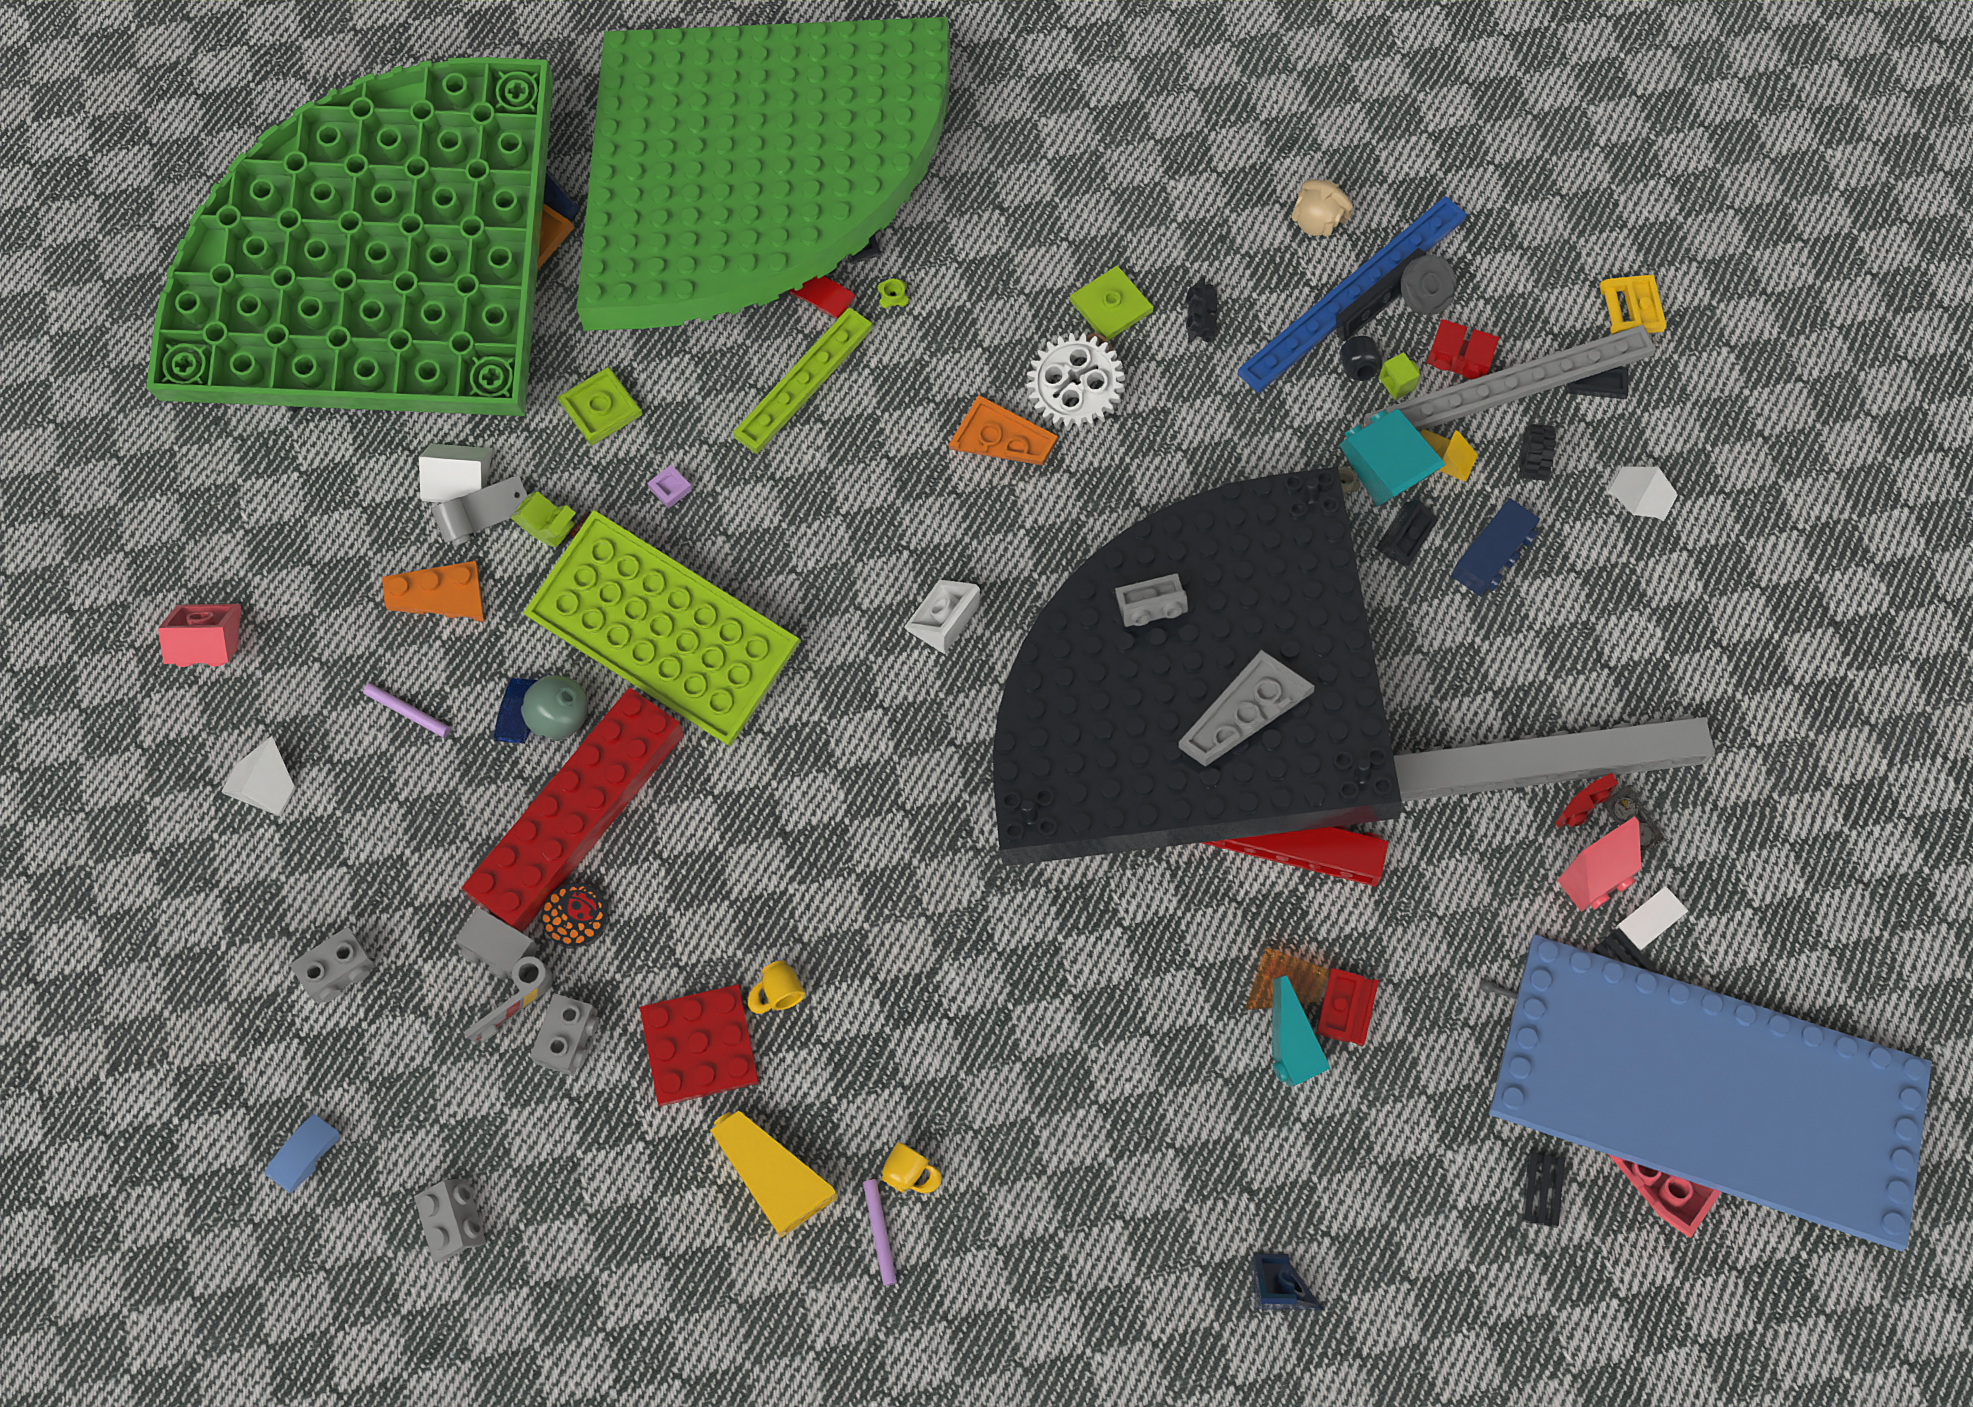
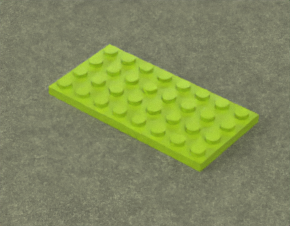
M595 510L591 512L523 612L525 616L729 747L732 746L801 642L798 637Z

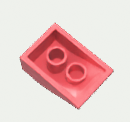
M1634 816L1581 851L1557 880L1581 912L1590 906L1596 910L1611 899L1608 894L1616 888L1621 893L1636 882L1633 877L1641 869L1640 832L1637 818Z

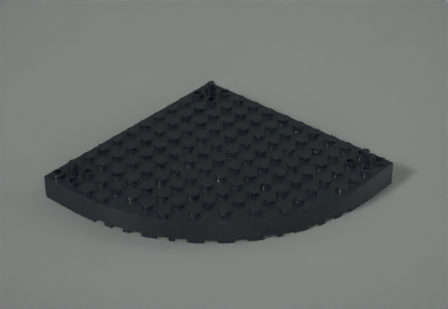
M1338 467L1283 473L1229 482L1224 486L1197 493L1162 508L1143 520L1135 522L1131 527L1125 529L1093 553L1062 584L1042 609L1022 642L1007 677L997 714L993 746V783L999 851L1003 867L1400 819L1402 799ZM1178 573L1182 589L1186 592L1188 612L1181 613L1174 618L1164 617L1152 620L1141 626L1132 625L1125 627L1116 598L1115 588ZM1261 650L1314 685V692L1207 766L1202 765L1179 748V741Z

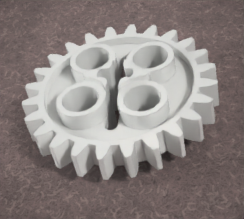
M1070 333L1068 342H1064L1061 336H1058L1057 346L1047 342L1049 351L1047 353L1038 351L1041 361H1031V365L1036 371L1027 372L1028 378L1033 382L1026 385L1028 391L1033 392L1029 395L1031 403H1037L1034 406L1036 412L1041 413L1044 411L1042 415L1044 421L1047 422L1053 417V424L1056 428L1063 421L1067 431L1070 430L1073 423H1076L1079 431H1082L1083 422H1088L1090 427L1093 428L1096 417L1100 421L1105 422L1103 412L1114 413L1111 403H1121L1120 396L1116 393L1125 392L1124 385L1119 383L1125 380L1124 372H1119L1123 366L1121 361H1115L1117 358L1116 351L1108 352L1109 346L1107 342L1098 347L1099 341L1096 336L1090 342H1087L1085 333H1082L1080 340L1076 341L1073 333ZM1079 357L1087 359L1086 363L1082 366L1073 365L1075 359ZM1051 376H1062V379L1058 383H1048V380ZM1076 379L1078 382L1081 381V383L1076 385L1074 382L1071 383V381ZM1101 380L1104 382L1103 386L1099 389L1090 388V384L1093 381ZM1055 394H1060L1057 398L1053 397ZM1073 397L1079 399L1075 406H1065L1068 399Z

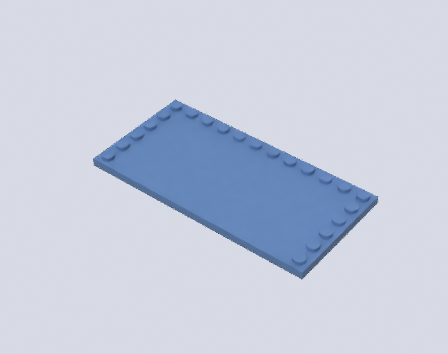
M1534 934L1530 941L1488 1115L1903 1251L1908 1247L1932 1061Z

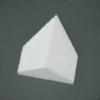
M1622 467L1608 492L1614 495L1632 515L1656 517L1662 521L1665 520L1678 495L1659 467Z
M272 736L236 764L221 792L281 817L296 788Z

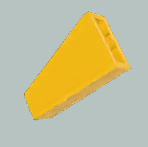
M737 1111L734 1114L727 1112L714 1122L715 1127L710 1130L713 1137L780 1238L838 1199L836 1191L830 1184L742 1112Z

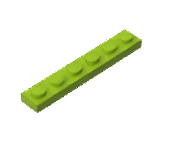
M849 307L733 431L734 438L755 454H758L873 330L872 323Z

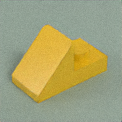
M1422 429L1421 436L1445 463V466L1438 471L1466 482L1478 456L1475 450L1457 430H1455L1450 440Z

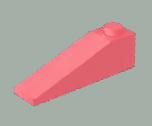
M1609 1155L1659 1217L1689 1238L1693 1236L1721 1191Z

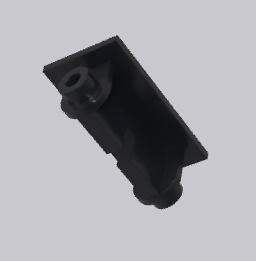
M1202 277L1194 286L1189 288L1186 295V303L1188 304L1186 329L1188 330L1189 343L1198 336L1202 337V340L1205 342H1212L1214 337L1217 336V316L1207 314V312L1213 314L1217 312V290L1214 285H1205V277Z

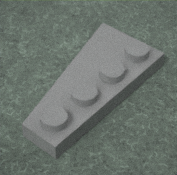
M1261 650L1179 741V748L1202 765L1207 766L1314 692V685Z

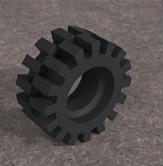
M1528 423L1525 433L1523 434V443H1521L1522 449L1519 455L1520 478L1548 480L1551 467H1553V457H1555L1556 428L1554 426Z

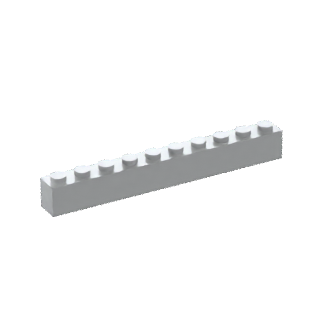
M1685 715L1670 722H1663L1662 719H1653L1645 722L1643 725L1632 726L1631 723H1621L1613 726L1612 729L1600 730V727H1589L1582 730L1581 733L1569 734L1568 731H1558L1550 734L1549 737L1538 738L1537 735H1526L1516 741L1506 742V739L1499 738L1491 740L1484 745L1475 746L1474 743L1467 742L1459 744L1452 749H1443L1441 746L1430 747L1420 753L1403 750L1394 753L1393 757L1402 802L1604 777L1610 773L1620 775L1706 764L1715 754L1706 717L1694 718L1692 715Z

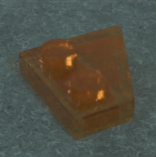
M1266 947L1245 1009L1272 1008L1273 978L1282 975L1288 976L1300 1004L1319 1002L1329 969Z

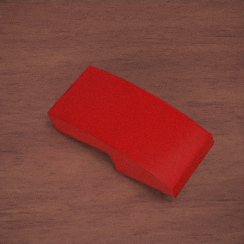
M816 276L802 283L803 288L797 291L794 288L789 290L792 296L814 305L818 311L835 319H838L847 310L855 298L854 293L825 276L819 279Z
M1613 773L1601 777L1578 793L1556 820L1557 828L1569 824L1570 828L1585 823L1588 820L1587 816L1594 809V805L1610 799V793L1618 785Z

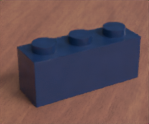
M1509 498L1457 562L1451 577L1480 597L1484 595L1488 588L1494 591L1504 578L1500 573L1505 567L1511 569L1522 555L1518 552L1523 545L1529 547L1539 534L1535 528L1540 518Z

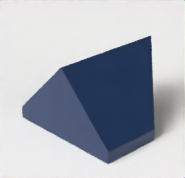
M1254 1253L1255 1309L1324 1310L1289 1262V1254Z

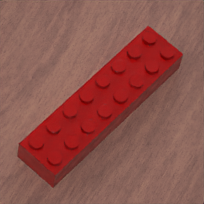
M629 687L461 887L466 896L490 915L523 933L542 910L547 897L557 888L561 887L684 737L680 722Z

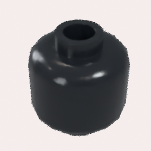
M1355 336L1341 346L1339 351L1340 360L1344 372L1349 378L1366 381L1373 378L1380 370L1382 357L1378 345L1373 338Z

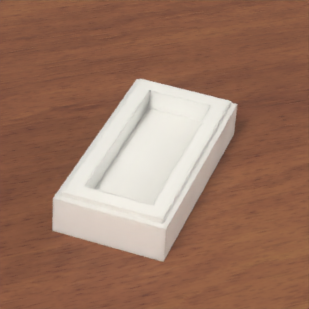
M1665 886L1615 928H1620L1641 951L1685 915L1688 910Z

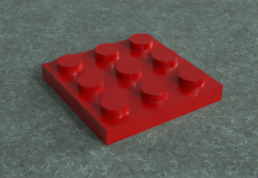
M739 984L640 1006L659 1107L759 1084Z

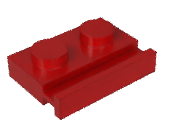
M1331 968L1315 1034L1347 1043L1352 1042L1363 1047L1367 1037L1379 980H1370L1361 975Z

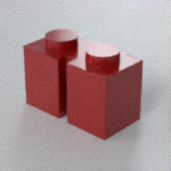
M1441 319L1426 364L1433 365L1442 371L1448 370L1461 374L1470 380L1486 376L1500 337L1473 329L1470 340L1467 341L1464 340L1468 327Z

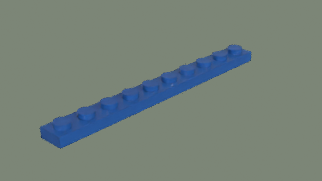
M1447 196L1443 197L1238 369L1237 375L1258 394L1336 329V316L1417 248L1427 253L1464 222L1467 214Z

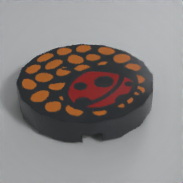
M569 883L557 888L547 897L542 908L541 921L546 934L557 945L567 949H577L576 947H587L594 944L603 935L608 925L609 915L603 896L594 887L584 883Z

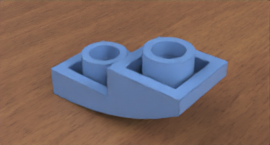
M313 1113L278 1151L266 1168L265 1175L291 1194L316 1170L315 1162L340 1139L339 1132Z

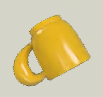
M775 961L762 970V981L756 984L749 993L748 1007L752 1012L762 1014L771 1008L776 1011L788 1009L804 999L806 994L800 980L786 961ZM762 988H764L769 1001L767 1004H762L759 998Z
M898 1141L885 1162L881 1180L903 1194L909 1189L925 1194L936 1191L940 1187L942 1174L938 1168L928 1164L929 1160ZM927 1169L930 1172L929 1179L922 1185H914L923 1171Z

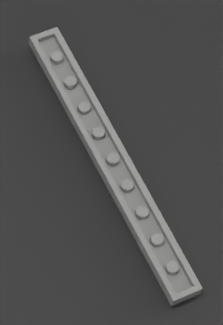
M1641 325L1365 414L1364 422L1368 426L1372 424L1370 418L1384 409L1390 413L1398 408L1415 429L1421 431L1422 429H1428L1653 356L1656 349L1644 326Z

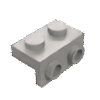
M1178 573L1115 588L1116 598L1125 627L1132 625L1141 626L1152 620L1164 617L1174 618L1181 613L1188 612L1186 592L1182 589Z
M467 1179L443 1180L414 1196L433 1262L444 1261L467 1248L480 1247L486 1244L483 1226L479 1220L473 1200V1193Z

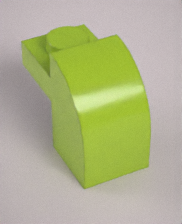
M536 491L527 495L510 518L541 542L551 547H558L575 525L571 519L576 512L567 505L556 507L540 492Z

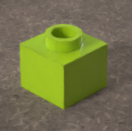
M1404 352L1385 361L1379 374V379L1394 400L1414 391L1420 378L1418 366L1414 361L1409 360Z

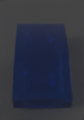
M511 678L498 712L493 736L495 741L525 744L531 730L525 724L521 713V706L524 704L526 691L538 680Z

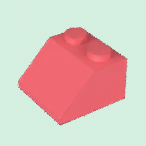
M177 605L158 628L164 664H176L178 667H187L195 663H207L209 666L215 667L228 663L237 651L241 605Z

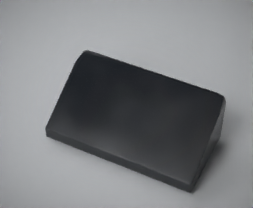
M1420 500L1406 502L1377 544L1376 549L1407 567L1439 519Z

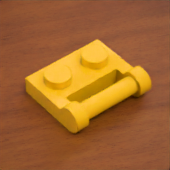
M1654 274L1610 278L1599 284L1601 294L1605 295L1612 324L1610 327L1611 335L1641 325L1644 326L1647 333L1664 332L1667 325ZM1619 291H1624L1631 319L1629 322L1623 321L1617 296Z

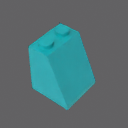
M1398 408L1390 413L1384 409L1370 418L1372 424L1365 428H1362L1361 424L1353 427L1344 433L1347 438L1339 444L1377 507L1445 466L1439 455Z

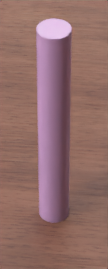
M368 683L363 690V694L443 738L447 737L451 730L450 726L371 683Z
M867 1180L863 1182L883 1286L896 1284L897 1280L877 1180Z

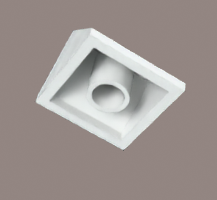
M430 444L419 456L421 500L444 503L485 488L492 458V448Z
M939 580L904 628L945 654L979 608L980 588L976 584Z

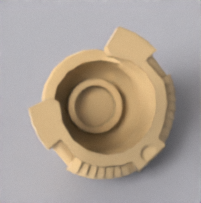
M1311 179L1302 184V189L1298 193V199L1291 217L1293 221L1298 222L1299 227L1305 233L1312 236H1330L1333 228L1337 227L1339 222L1344 224L1349 220L1354 212L1352 211L1353 203L1338 188L1339 185L1327 179L1324 181Z

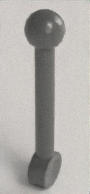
M1490 980L1483 981L1481 984V989L1485 993L1495 992L1517 999L1518 993L1495 986Z

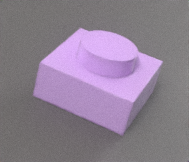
M672 465L668 466L647 483L649 489L668 509L692 491L691 484Z

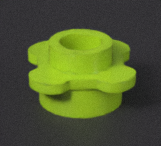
M892 278L878 285V292L881 293L879 304L882 308L888 309L890 306L896 305L904 307L908 304L909 298L905 295L907 284L903 280Z

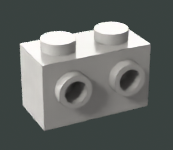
M348 926L289 964L309 997L317 1004L335 999L341 993V989L350 983H358L364 980L370 974V970L376 967L357 936Z
M554 993L530 1055L536 1065L574 1076L576 1069L582 1068L585 1062L587 1049L584 1047L589 1036H594L599 1024V1017H597V1011L593 1005Z

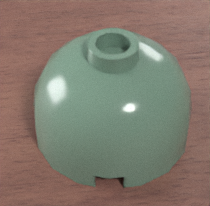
M551 675L539 679L526 691L524 704L521 706L522 716L529 729L539 737L553 738L551 741H561L571 737L582 727L588 715V699L583 688L569 677Z

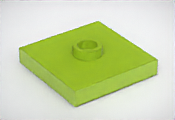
M1118 265L1070 295V302L1106 341L1111 340L1153 312L1152 304Z
M609 366L557 397L560 405L590 446L642 416L641 409Z

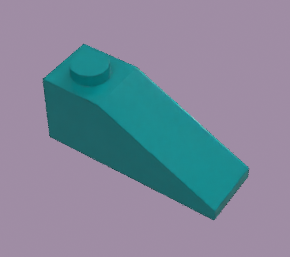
M1282 975L1273 978L1272 1055L1275 1063L1272 1066L1280 1082L1285 1081L1287 1086H1296L1331 1068L1288 976Z

